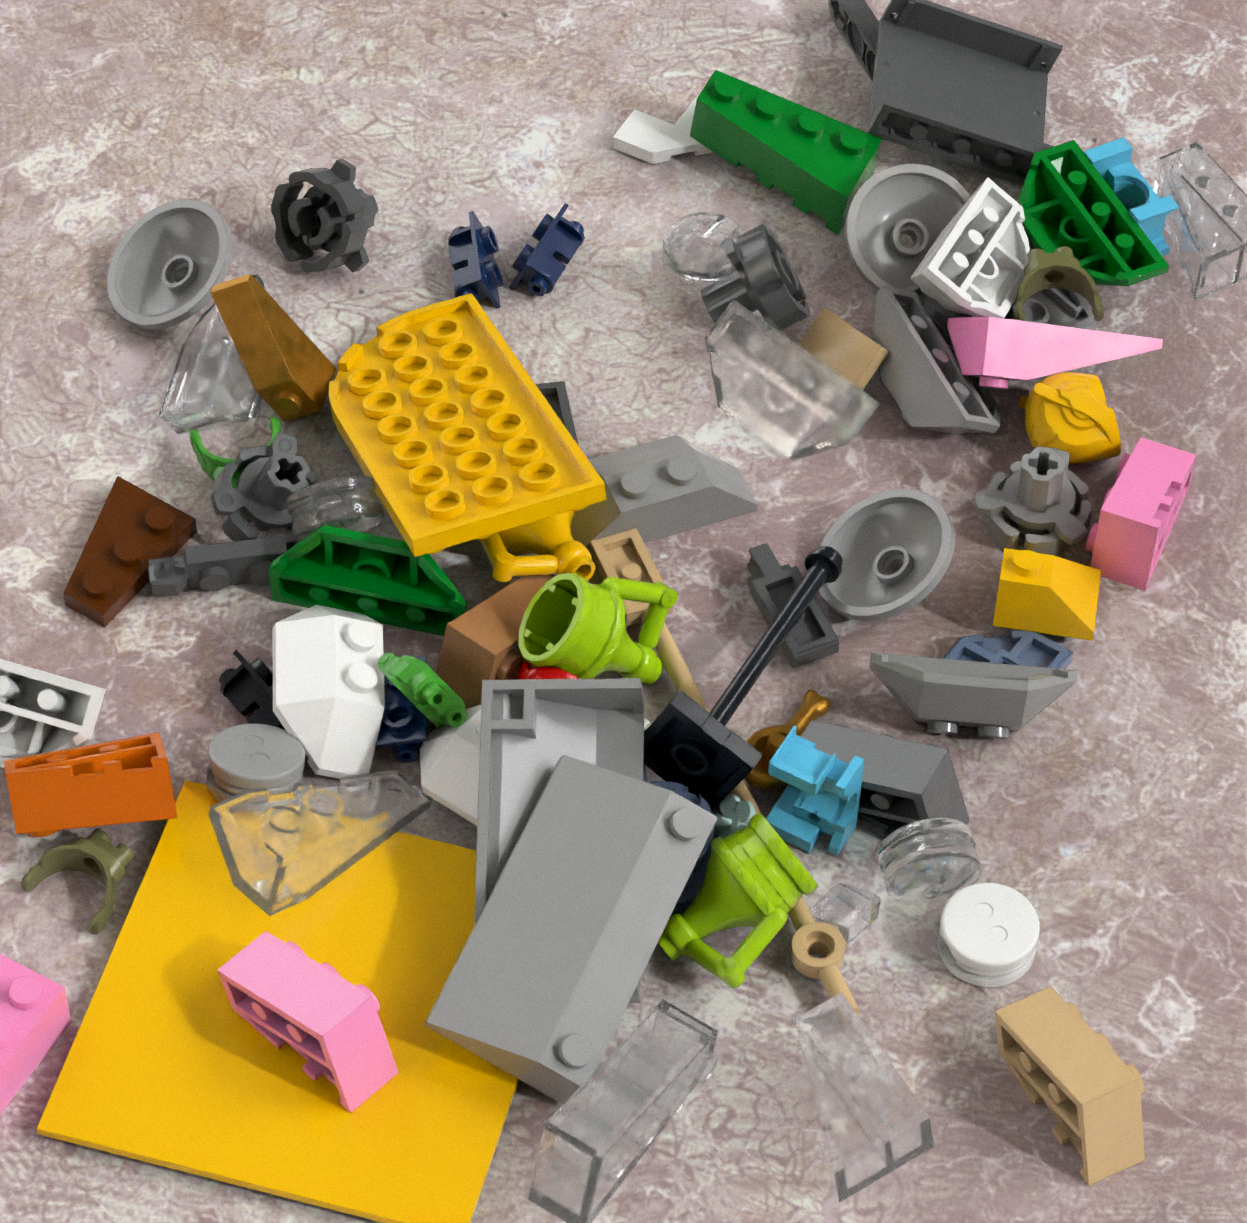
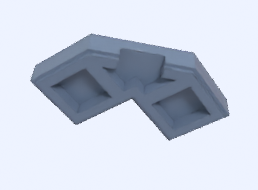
M1013 630L1010 631L1009 636L983 639L980 634L960 637L943 659L1066 669L1071 664L1073 652L1037 632Z

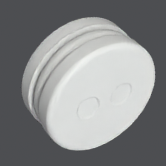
M978 883L962 888L950 897L941 914L937 942L939 955L944 965L957 978L975 986L1000 987L1015 982L1029 970L1035 958L1040 932L1037 912L1025 896L1005 885Z

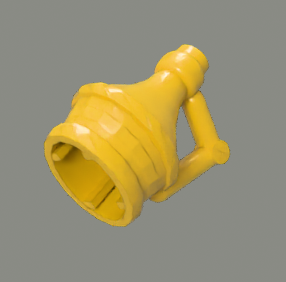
M574 511L564 512L541 519L532 525H521L494 533L488 538L480 539L493 567L492 577L500 582H508L514 576L576 573L588 581L595 572V564L591 560L589 550L582 543L572 538L570 525Z

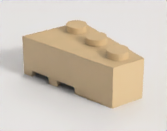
M1050 986L996 1010L995 1019L999 1053L1033 1104L1035 1105L1041 1101L1046 1103L1059 1125L1053 1127V1134L1061 1145L1069 1141L1072 1142L1083 1159V1167L1080 1168V1174L1088 1186L1144 1161L1145 1148L1141 1095L1144 1094L1145 1088L1142 1077L1134 1065L1130 1063L1125 1064L1113 1051L1110 1042L1104 1034L1096 1033L1083 1020L1077 1006L1072 1002L1067 1003Z

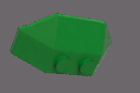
M1075 140L1034 153L1018 203L1024 209L1025 221L1022 225L1026 235L1037 249H1042L1045 253H1054L1059 247H1070L1073 251V257L1080 261L1081 268L1086 270L1096 286H1130L1168 272V263Z
M323 525L272 561L269 568L271 601L305 608L321 605L365 614L382 624L439 636L445 635L448 623L467 612V602L432 554L414 557L407 543L401 540Z

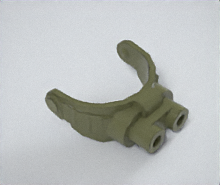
M1059 247L1054 253H1045L1044 250L1037 248L1027 253L1028 263L1024 267V279L1016 296L1014 320L1024 321L1023 305L1026 300L1038 291L1050 288L1068 289L1082 295L1092 307L1094 320L1100 321L1103 319L1104 309L1095 282L1086 270L1081 268L1080 261L1073 257V251L1070 247Z
M96 828L87 838L79 837L71 845L62 844L46 852L39 859V862L24 875L21 885L24 890L30 892L48 876L66 870L83 871L97 877L106 886V892L102 907L87 926L89 933L97 935L106 927L107 921L113 914L114 905L116 904V886L125 877V867L134 859V853L123 843H119L116 847L113 846L108 834L102 829Z

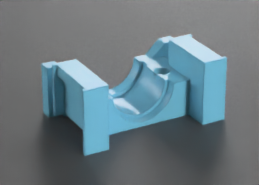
M1122 137L1085 150V155L1162 256L1169 254L1170 247L1162 235L1165 218L1171 211L1179 209V206L1170 195L1160 198L1131 162L1133 148L1127 140Z
M794 725L769 761L768 774L790 785L787 786L766 817V820L783 841L806 851L807 854H810L822 834L826 833L832 836L828 852L838 856L857 827L865 759L855 755L848 764L837 759L835 753L830 756L815 749V743L796 735L797 726Z

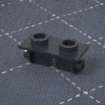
M235 650L233 654L242 664L237 669L230 668L219 677L221 693L228 698L244 717L257 705L260 706L246 720L249 724H266L285 730L273 712L272 671L258 657L250 663L239 651Z

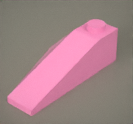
M990 316L948 318L947 324L962 375L980 377L979 386L1008 389L1009 380H1031L1162 349L1163 339Z

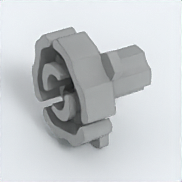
M1036 447L1029 454L1022 455L1021 461L1011 464L1008 479L1007 474L997 472L993 475L987 489L975 493L974 501L977 514L986 515L990 523L989 536L1003 552L1004 548L1018 550L1019 537L1025 539L1024 550L1058 557L1065 549L1079 545L1087 536L1093 506L1087 500V484L1074 472L1068 470L1070 453L1053 447ZM1074 508L1079 513L1077 517L1072 515ZM1004 519H1010V525ZM1044 529H1047L1050 533L1044 535Z

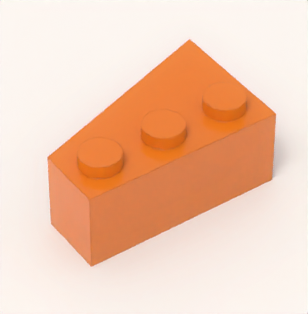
M159 732L3 761L16 834L27 833L29 837L36 838L49 836L64 829L91 828L178 818L167 755Z

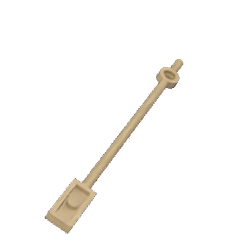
M637 528L590 541V554L603 580L607 577H616L665 584ZM622 599L625 605L626 627L643 622L649 603ZM673 607L669 608L668 614L673 613ZM664 623L655 648L677 692L681 690L710 712L666 623ZM743 779L729 794L737 795L741 801H750L755 808V815L761 813ZM802 896L788 913L796 929L791 945L792 964L802 975L821 980L841 1021L852 1020L860 1013V1009L840 972L845 955L844 937L832 925L815 922ZM814 953H819V954H822V955L825 956V957H824V958H814V957H811L810 955H811V954H814Z

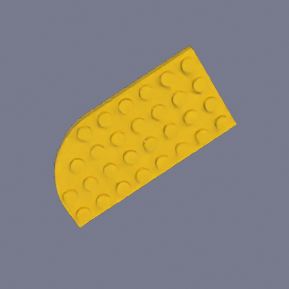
M472 293L409 311L377 326V336L364 345L354 343L337 362L338 373L334 381L329 382V400L333 421L414 557L424 554H435L447 547L474 539H485L497 532L521 525H532L541 519L568 511H579L588 505L607 500L605 483Z

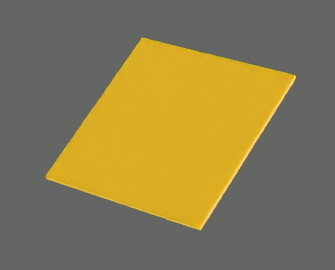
M185 780L175 803L178 818L168 819L37 1126V1134L381 1223H471L519 1079L424 1026V1023L474 927L477 850L291 805L276 811L263 813L239 811L217 801L210 794L207 785ZM265 931L285 943L288 941L294 942L303 950L306 956L319 964L323 962L330 964L342 978L353 985L362 984L366 986L379 1002L380 1010L378 1015L399 1073L352 1113L339 1103L338 1098L340 1094L338 1088L324 1075L314 1081L303 1072L302 1066L308 1061L289 1044H285L281 1049H277L231 1007L217 970Z

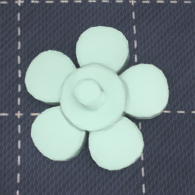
M728 794L720 802L722 814H713L718 817L714 825V835L723 839L747 827L749 820L755 815L753 804L750 801H741L737 795Z

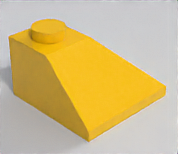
M1004 548L992 626L1093 641L1101 570L1054 555L1041 554L1031 550Z

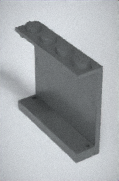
M890 0L879 20L868 133L883 140L1024 185L1034 153L1054 147L1044 143L1048 73L1060 55L1063 45L927 0Z

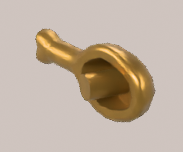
M809 689L802 697L801 707L787 723L758 730L746 740L748 744L763 755L755 768L744 778L750 786L769 789L786 783L768 774L769 761L794 725L797 726L796 735L801 737L811 720L824 716L831 709L829 698L820 696L815 690Z

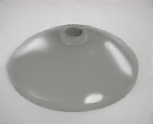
M914 163L900 164L879 171L869 178L856 192L846 214L845 242L853 265L864 280L876 290H879L881 286L904 290L915 284L910 279L940 233L971 197L970 194L955 178L932 166ZM900 234L910 236L913 246L910 248L904 247L899 240Z
M192 199L165 203L141 217L121 239L109 265L107 289L110 302L117 313L126 321L139 328L162 329L176 325L199 312L213 298L210 293L212 287L223 283L230 265L232 236L225 219L210 205Z
M892 489L863 499L838 518L820 545L829 546L838 551L842 557L843 564L842 572L838 579L832 583H823L819 592L834 611L844 617L858 621L882 620L912 608L937 586L950 565L955 547V531L950 516L932 496L913 489Z

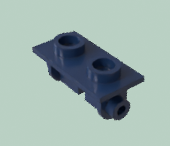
M565 203L555 218L548 213L544 216L532 234V237L539 242L535 248L526 244L511 266L518 271V274L509 286V289L513 290L519 280L527 284L529 291L536 296H543L554 289L557 280L566 266L552 256L568 264L585 239L583 234L584 228L579 222L568 221L562 217L569 206Z
M471 211L469 212L470 226L455 228L448 238L451 265L455 270L452 272L455 298L472 293L479 303L480 300L489 297L497 309L500 308L498 287L503 286V278L493 254L499 251L498 242L492 228L489 225L483 227L475 213Z
M427 655L414 657L428 665ZM384 675L385 708L376 741V748L391 746L398 760L406 763L413 762L420 754L419 748L422 746L423 741H427V717Z

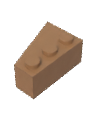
M554 574L522 576L447 624L436 674L465 701V709L481 705L482 680H517L520 668L526 661L518 646L519 628L524 612L533 596L547 581L555 577Z

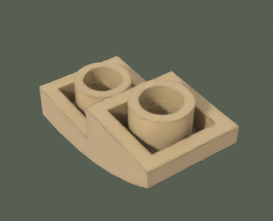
M826 307L823 308L798 344V347L860 391H863L889 353L888 350Z

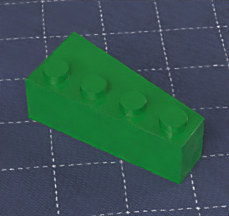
M717 70L713 72L697 98L690 137L735 167L744 165L753 171L757 176L756 181L769 190L775 186L792 197V205L805 214L813 211L826 220L825 227L836 235L840 234L845 225L846 214L854 195L874 174L882 142L881 138Z

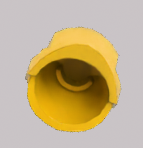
M1075 372L1053 374L1044 378L1039 383H1035L1028 396L1020 397L1018 406L1025 409L1026 432L1034 448L1053 447L1070 453L1069 464L1090 463L1120 456L1121 441L1114 409L1107 407L1104 390L1096 374Z

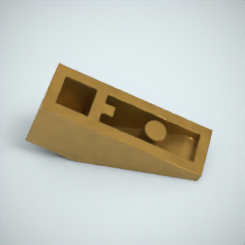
M251 274L214 285L210 293L255 391L284 422L322 411L329 391V382L334 377L336 367Z

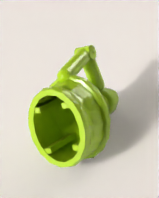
M576 573L558 574L547 581L529 603L519 628L518 646L523 658L535 667L560 668L576 675L580 679H593L603 672L617 671L623 678H641V683L649 685L658 680L663 670V662L656 655L653 648L658 644L668 610L676 604L678 594L674 589L661 582L648 583L607 577L601 584H590L585 578L580 577ZM622 599L649 603L638 642H633L626 631L625 605Z
M761 813L752 816L748 822L749 826L723 839L718 837L712 840L710 844L712 852L707 863L701 889L694 901L682 914L676 913L670 916L658 941L673 962L681 955L688 956L691 960L724 981L730 988H737L743 984L745 980L744 973L785 925L787 914L803 894L808 896L819 887ZM735 927H754L729 958L701 941L717 931Z

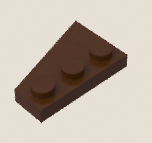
M117 476L64 590L65 605L99 625L106 627L150 581L149 560L173 557L197 532L196 519Z

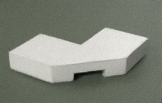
M697 97L675 125L634 109L613 136V149L650 164L670 161L671 156L694 152L696 156L713 153V151L690 137Z

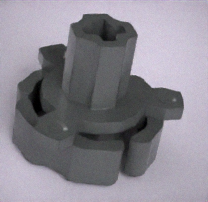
M338 159L331 169L309 168L293 172L289 175V183L280 184L275 189L271 213L275 220L276 243L287 261L295 262L302 260L301 267L305 272L326 271L345 265L353 273L362 269L369 262L363 244L368 228L374 226V218L379 210L373 195L364 193L361 188L356 189L353 184L356 176V167L350 162ZM303 182L313 185L302 199L297 200L304 186ZM304 235L307 236V245L305 244L302 236ZM321 249L326 252H329L324 257L317 256L310 258L314 255V252L312 250Z
M761 224L738 236L736 243L732 239L723 243L726 255L737 272L701 290V297L710 317L720 328L758 310L763 316L771 338L778 343L786 339L783 329L809 317L810 309L804 300L806 299V294L781 244L770 229L767 230L765 225Z
M278 432L270 446L261 445L244 448L233 462L227 463L217 476L214 492L210 497L216 515H221V527L224 533L233 542L256 539L260 534L258 530L246 524L242 517L249 524L254 521L255 526L261 531L286 527L289 530L288 533L282 535L267 534L264 538L283 536L286 539L287 551L296 544L299 538L305 539L324 525L320 516L325 496L323 492L314 489L310 494V489L318 476L302 455H295L297 452V438ZM244 469L238 478L237 488H232L231 478L233 474Z

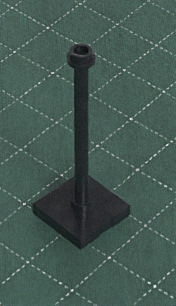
M820 546L808 554L805 559L807 573L710 712L679 690L644 728V765L666 782H677L688 787V792L694 794L698 799L700 795L708 802L711 811L755 768L763 756L725 726L823 583H832L840 576L843 560L838 551L829 546Z

